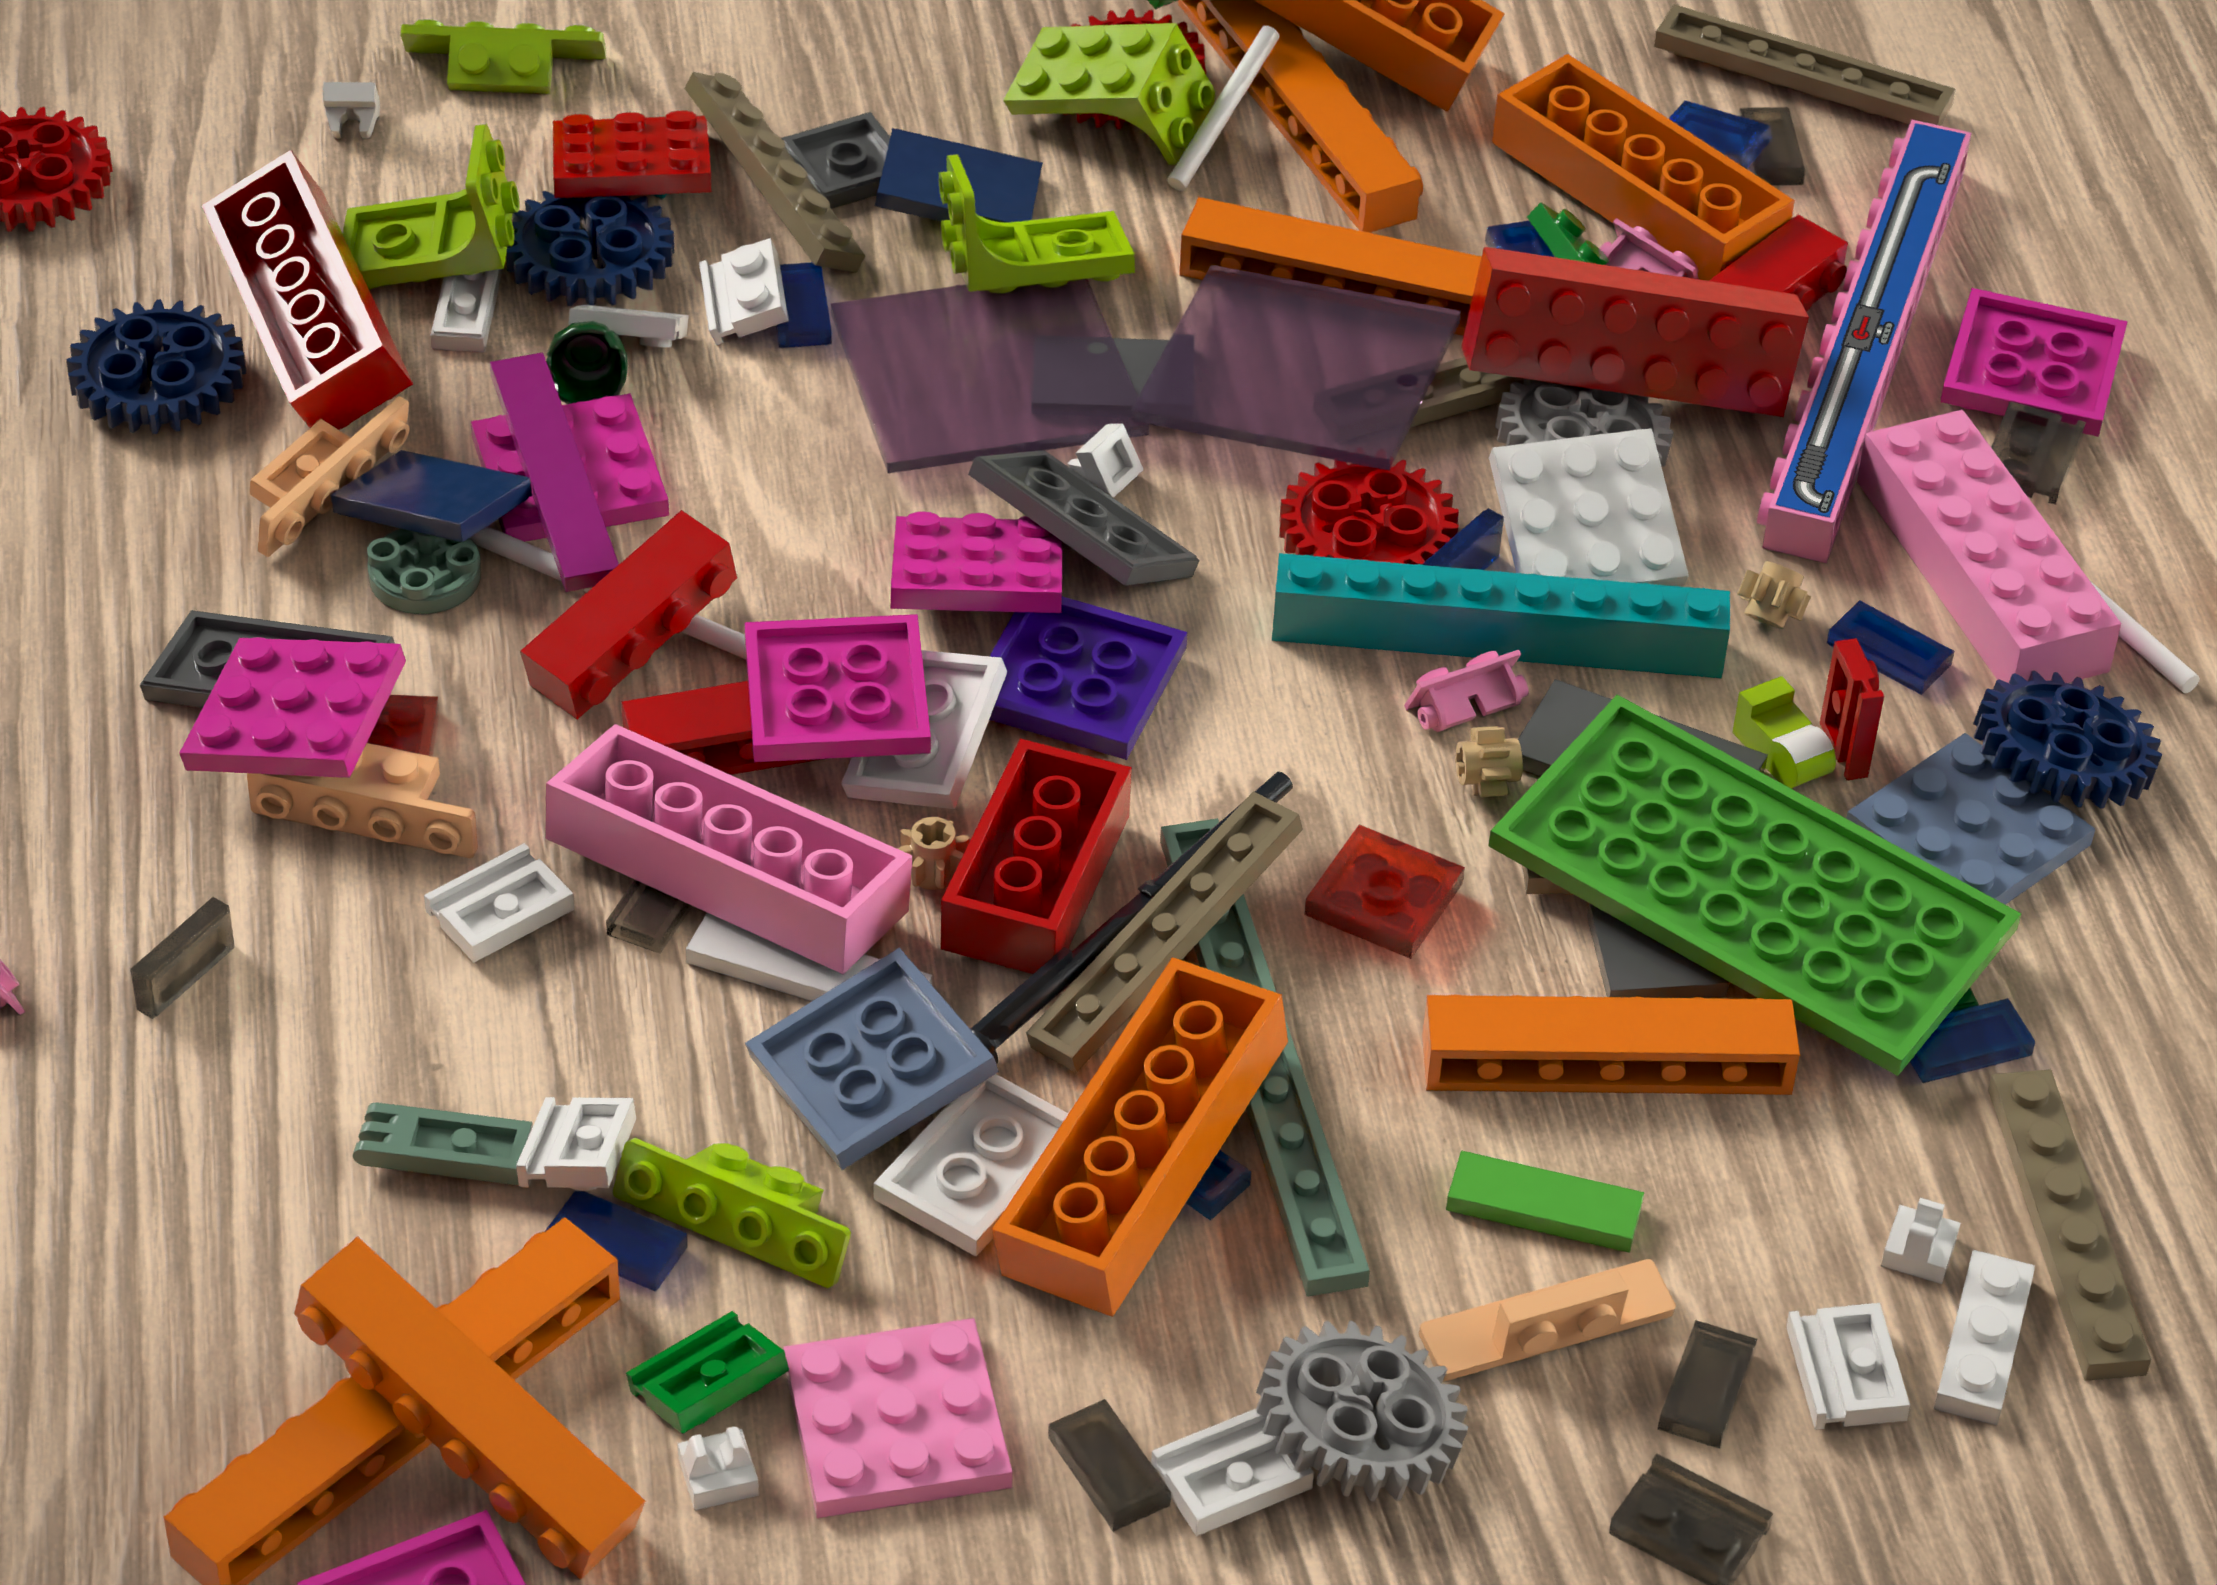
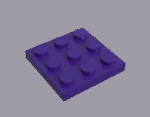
M1063 596L1061 613L1014 612L989 656L1002 658L1007 670L1005 680L989 720L1127 760L1187 648V632Z

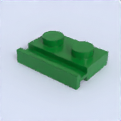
M731 1311L626 1372L631 1393L636 1397L641 1394L650 1409L681 1434H684L690 1429L705 1423L712 1416L749 1394L759 1391L766 1384L787 1373L789 1368L785 1351L749 1323L742 1325L739 1322L738 1315Z

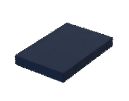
M892 128L874 206L941 222L943 220H950L948 204H943L941 201L939 172H947L948 155L958 154L974 192L975 213L985 219L1003 223L1032 219L1043 162Z
M400 450L330 496L333 512L339 515L464 542L529 499L533 494L530 477Z

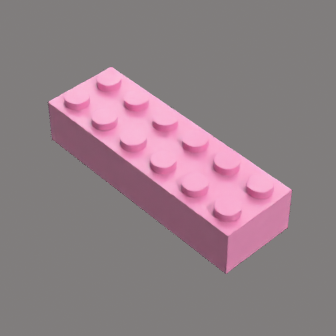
M1963 409L1865 434L1857 483L1997 680L2000 679L2009 683L2011 675L2016 673L2028 681L2031 671H2036L2045 680L2049 681L2052 678L2053 672H2057L2065 683L2073 682L2076 677L2085 679L2110 672L2121 622Z
M614 724L546 783L545 839L841 974L848 971L909 911L912 855L619 725Z

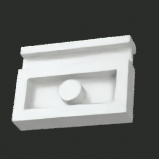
M771 238L754 244L744 245L734 251L722 254L721 262L709 265L707 260L699 262L708 328L716 346L724 343V336L737 333L740 338L789 321L778 252Z
M580 305L570 308L568 326L577 322L595 321L606 325L618 337L619 335L640 337V345L671 347L672 340L687 336L689 315Z
M525 843L424 895L426 912L430 917L433 915L437 917L440 921V927L474 963L574 910V897L571 890L540 858L535 860L530 855V848Z
M546 1097L516 1165L519 1187H529L532 1179H546L547 1187H566L577 1191L609 1188L621 1159L624 1144L628 1141L636 1121L633 1098L573 1097L570 1105H556L555 1097Z
M1880 1303L1817 1309L1816 1315L1800 1316L1799 1311L1789 1312L1786 1328L1815 1430L1824 1429L1825 1423L1842 1422L1843 1427L1907 1421L1910 1403Z
M1256 1409L1152 1450L1151 1467L1155 1474L1160 1473L1164 1479L1165 1489L1196 1536L1308 1491L1313 1487L1314 1472L1311 1467L1305 1471L1296 1472L1294 1467L1298 1455L1295 1452L1280 1455L1275 1452L1280 1436L1265 1435L1262 1429L1267 1417L1257 1414Z

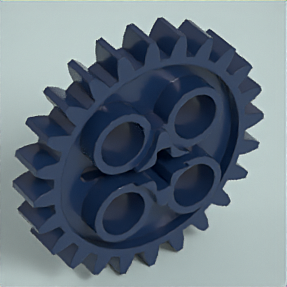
M545 190L542 192V203L527 199L525 200V211L519 210L512 215L514 244L507 247L506 270L507 272H514L516 284L528 282L529 294L532 295L546 290V301L548 302L555 300L561 295L566 296L567 306L570 307L576 303L578 298L585 299L587 305L595 306L597 298L604 297L608 303L616 305V295L621 293L633 300L636 298V287L651 291L653 289V279L664 280L666 277L665 267H672L674 231L671 230V220L669 217H662V207L660 205L648 207V197L645 195L631 200V195L554 198L552 193ZM580 222H582L585 230L580 229ZM592 258H593L594 260H597V268H596V266H595V264H594Z
M161 299L156 300L152 309L145 310L139 302L133 303V313L127 315L117 308L112 309L114 320L109 322L101 318H95V331L81 330L79 332L81 343H71V357L66 358L71 395L77 396L78 407L80 409L90 408L91 419L93 420L107 416L108 426L111 429L117 427L123 421L128 422L130 433H135L142 424L150 426L152 434H158L161 425L167 423L178 432L181 431V420L189 419L196 425L202 424L201 413L203 411L218 416L221 414L219 402L233 403L235 401L234 390L243 389L242 375L247 374L243 342L241 337H236L235 326L233 324L223 325L220 313L205 318V310L202 305L187 312L184 310V303L181 300L175 303L172 309H164Z
M2031 671L2028 681L2016 673L2011 675L2009 683L2000 679L1996 680L1993 689H1986L1973 722L1977 726L1974 739L1983 741L1980 752L1985 755L1995 756L1992 764L1994 769L2010 768L2012 773L2009 781L2012 783L2027 780L2031 783L2030 793L2036 794L2042 789L2050 791L2053 802L2057 803L2063 795L2070 796L2073 803L2082 808L2085 799H2090L2100 809L2105 807L2108 798L2119 806L2125 804L2127 796L2136 800L2139 799L2142 790L2150 788L2162 757V753L2158 752L2161 740L2151 736L2154 726L2149 723L2138 722L2142 713L2140 710H2124L2122 704L2125 698L2122 696L2111 699L2104 697V687L2101 685L2096 686L2092 690L2084 688L2082 678L2076 677L2072 684L2065 683L2057 672H2053L2050 681L2045 680L2036 671Z

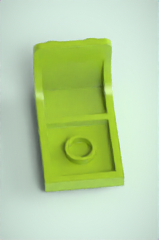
M1176 23L1042 27L1003 101L1012 115L1102 113L1119 117L1144 131L1158 146L1169 165H1177L1215 101V90Z
M487 124L476 125L474 129L465 183L466 189L446 195L347 208L342 234L368 289L383 285L412 281L424 282L434 278L463 274L475 275L484 271L504 269L507 247L514 244L512 215L519 211L520 202L515 182L507 181L504 173L505 154L502 143L499 139L493 140Z
M958 154L947 156V172H939L941 201L943 204H948L950 219L941 222L942 241L945 252H950L954 274H962L969 292L988 290L993 293H1007L1015 290L1017 286L1035 284L1045 287H1059L1067 284L1070 280L1088 278L1096 281H1112L1120 275L1135 273V254L1114 211L1007 223L991 221L975 213L974 192Z

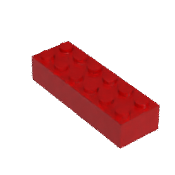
M292 150L202 205L290 405L309 428L322 419L336 429L341 430L413 385L322 189Z
M1484 247L1461 348L1468 368L1472 371L1784 417L1809 316L1796 294Z

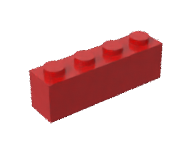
M1797 214L1709 281L1796 294L1807 312L1812 304L1828 292H1835L1843 283L1847 272V267L1844 263L1848 242Z
M683 510L678 512L520 650L529 685L578 720L590 708L602 703L609 696L612 689L633 670L644 666L652 656V653L674 634L682 632L690 624L692 618L713 599L723 596L728 591L732 583L737 579L730 543Z
M748 681L622 701L623 728L729 775L823 760L754 762Z

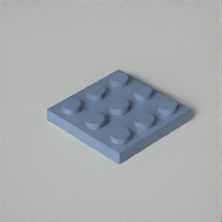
M1966 733L1847 812L1846 819L1868 831H1873L1879 837L2005 905L2092 844L2095 832L2094 827L2063 804L2053 802L2051 796L2044 790L2032 794L2030 793L2031 783L2027 780L2014 783L2009 781L2012 770L2010 768L1994 769L1992 764L1995 756L1982 754L1980 752L1982 745Z
M900 947L745 1042L751 1059L841 1170L999 1072L994 1056Z

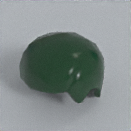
M595 321L572 323L554 335L546 354L548 357L546 362L560 401L571 404L620 394L626 382L628 358L620 338L614 331L609 330L606 325Z

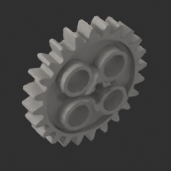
M1524 379L1523 384L1513 382L1511 383L1510 393H1503L1495 428L1499 429L1498 442L1506 443V446L1652 428L1661 467L1666 465L1673 431L1669 429L1671 418L1661 416L1663 405L1657 403L1648 404L1649 397Z
M1329 1321L1323 1323L1319 1336L1305 1326L1301 1328L1297 1341L1287 1336L1283 1338L1279 1351H1272L1270 1353L1256 1391L1261 1396L1256 1413L1267 1417L1262 1429L1265 1435L1280 1436L1275 1449L1278 1455L1295 1452L1298 1455L1294 1467L1296 1472L1305 1471L1313 1467L1319 1471L1317 1485L1322 1487L1334 1478L1340 1481L1342 1494L1347 1497L1352 1492L1354 1485L1363 1486L1370 1501H1375L1380 1488L1384 1487L1397 1501L1402 1499L1406 1486L1421 1495L1425 1492L1429 1480L1440 1484L1447 1468L1453 1469L1463 1446L1462 1443L1468 1431V1426L1463 1424L1468 1409L1467 1406L1456 1403L1461 1390L1459 1385L1442 1384L1448 1369L1445 1366L1428 1368L1424 1364L1429 1351L1422 1349L1412 1354L1405 1351L1406 1337L1403 1335L1397 1337L1392 1343L1384 1341L1380 1326H1375L1370 1336L1361 1335L1354 1321H1349L1345 1334H1339L1336 1328Z

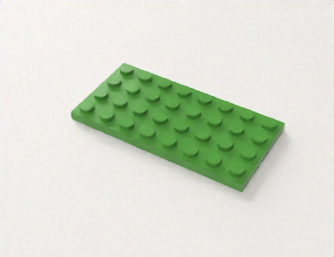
M1618 694L1490 831L1488 844L1490 848L1757 998L1792 999L1795 1019L1896 1076L1902 1072L2015 933L2021 918L2020 912Z

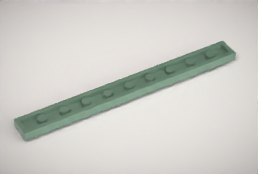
M1219 819L1162 826L1160 844L1167 866L1169 867L1219 823ZM1243 894L1194 946L1200 967L1276 992ZM1286 1022L1288 1043L1246 1107V1111L1306 1296L1368 1287L1370 1269Z

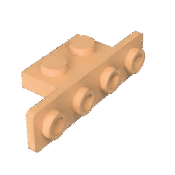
M398 396L351 438L320 419L250 480V495L270 507L260 518L258 552L266 557H270L283 544H292L310 520L318 513L325 514L332 508L331 494L372 469L374 464L386 453H394L403 445L410 429L407 424L409 402Z
M366 743L350 778L247 773L250 807L252 812L256 814L465 858H473L478 849L476 816L472 809L428 800L440 776L439 758Z
M1645 1259L1425 1321L1420 1325L1419 1336L1425 1349L1429 1351L1428 1355L1433 1366H1445L1448 1369L1443 1381H1449L1672 1317L1676 1305L1655 1263L1650 1259Z

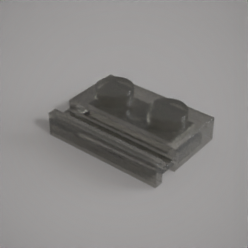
M2010 401L1991 448L2027 497L2032 498L2034 493L2049 496L2048 503L2056 505L2081 443L2086 422L2078 420L2076 425L2061 422L2062 415Z
M1656 1454L1652 1459L1651 1467L1646 1474L1640 1476L1612 1516L1609 1534L1706 1585H1733L1756 1551L1762 1536L1766 1535L1770 1530L1773 1512Z

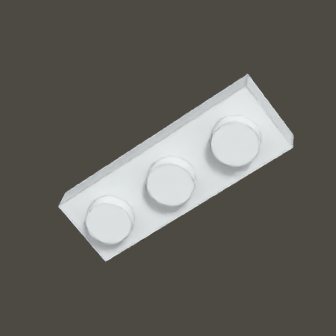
M1977 1250L1972 1251L1934 1405L1935 1410L1998 1425L2035 1265Z

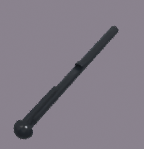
M1276 772L1255 792L1277 803L1293 789V784L1286 774ZM1239 806L1154 880L1144 882L1138 888L1140 891L1138 895L1111 916L1074 950L1066 947L1062 948L978 1023L969 1028L994 1056L996 1065L998 1063L996 1049L1076 980Z

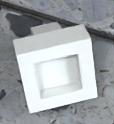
M323 82V104L332 136L334 138H341L344 122L347 120H357L360 122L361 138H370L376 120H380V99L375 82Z
M1123 423L1105 425L1075 453L1078 459H1071L1068 462L1069 468L1112 498L1144 470Z
M1920 1198L1917 1210L1899 1205L1884 1249L1881 1266L1942 1284L1961 1223L1943 1218L1945 1205Z
M730 1427L724 1433L702 1437L699 1434L692 1436L689 1441L678 1443V1459L694 1511L759 1496L758 1477L742 1428Z

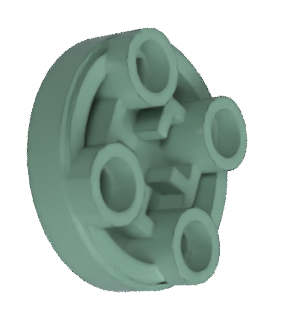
M398 529L383 538L373 540L367 547L368 577L372 592L382 603L401 612L432 614L452 609L465 602L476 591L481 580L479 550L470 538L464 542H459L406 529Z

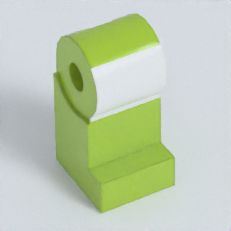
M1783 676L1739 692L1732 733L1745 747L1768 754L1766 769L1778 782L1792 789L1832 773L1836 767V756L1833 745L1826 733L1819 727L1812 726V722L1793 702L1794 688Z

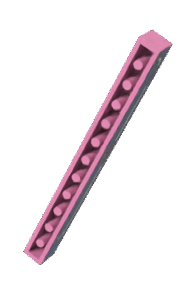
M1911 119L1905 138H1895L1889 160L1890 168H1884L1878 189V198L1882 199L1873 198L1870 206L1866 228L1871 230L1862 229L1858 239L1855 259L1860 261L1850 260L1843 286V291L1848 293L1838 292L1832 313L1831 322L1836 323V326L1826 325L1819 355L1824 356V358L1814 357L1809 373L1807 388H1811L1812 391L1802 390L1798 401L1795 421L1800 422V424L1790 423L1783 446V455H1786L1787 459L1778 457L1775 462L1770 482V489L1775 490L1774 494L1764 492L1757 524L1766 526L1763 541L1764 549L1818 562H1828L1858 476L1865 434L1874 431L1965 172L1971 132Z

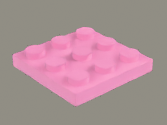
M975 1318L783 1346L789 1368L786 1375L817 1518L1012 1488V1468Z

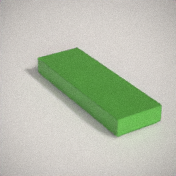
M1461 1150L1447 1196L1446 1211L1630 1253L1642 1209L1644 1192Z

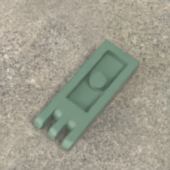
M375 1102L369 1104L365 1114L366 1122L362 1124L359 1133L360 1141L356 1143L353 1159L358 1164L369 1167L519 1185L516 1165L533 1128V1124L531 1121Z

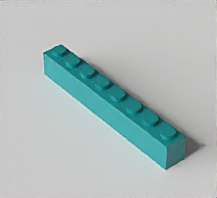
M1279 553L1272 641L1471 658L1489 651H1497L1498 655L1501 656L1519 650L1521 653L1517 660L1519 662L1721 679L1723 676L1730 634V591Z

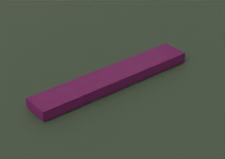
M541 352L491 361V378L525 476L530 477L532 496L565 592L592 588L617 567L619 562L545 356Z

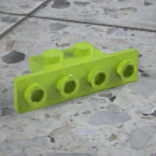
M430 19L418 20L414 24L401 25L400 36L405 51L412 53L449 54L447 84L449 90L550 94L553 58L606 59V45L603 33L584 25L568 26L565 30H546L544 27L533 23L518 24L515 28H495L492 24L482 21L468 22L464 26H444L443 23Z
M633 1138L624 1144L612 1191L615 1198L823 1287L830 1288L838 1283L851 1231L848 1227L815 1214L818 1212L823 1189L804 1182V1177L799 1172L781 1166H766L750 1159L748 1152L744 1149L726 1143L713 1144L687 1159L637 1138Z

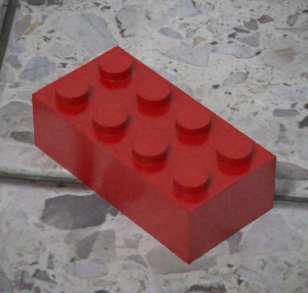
M1020 738L941 899L940 949L1034 974L1062 948L1066 947L1069 949L1129 818L1132 767Z

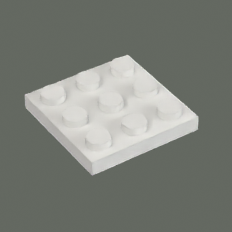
M1652 428L1492 448L1489 461L1516 573L1667 586L1685 585L1689 574Z

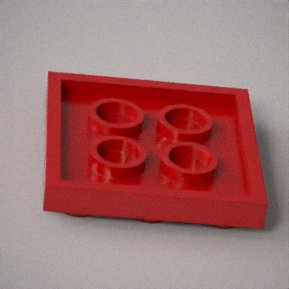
M678 110L668 113L666 117H645L641 113L625 112L616 115L614 119H593L592 116L586 114H572L564 117L563 120L553 121L554 198L711 193V167L706 117L704 115L696 116L691 111Z

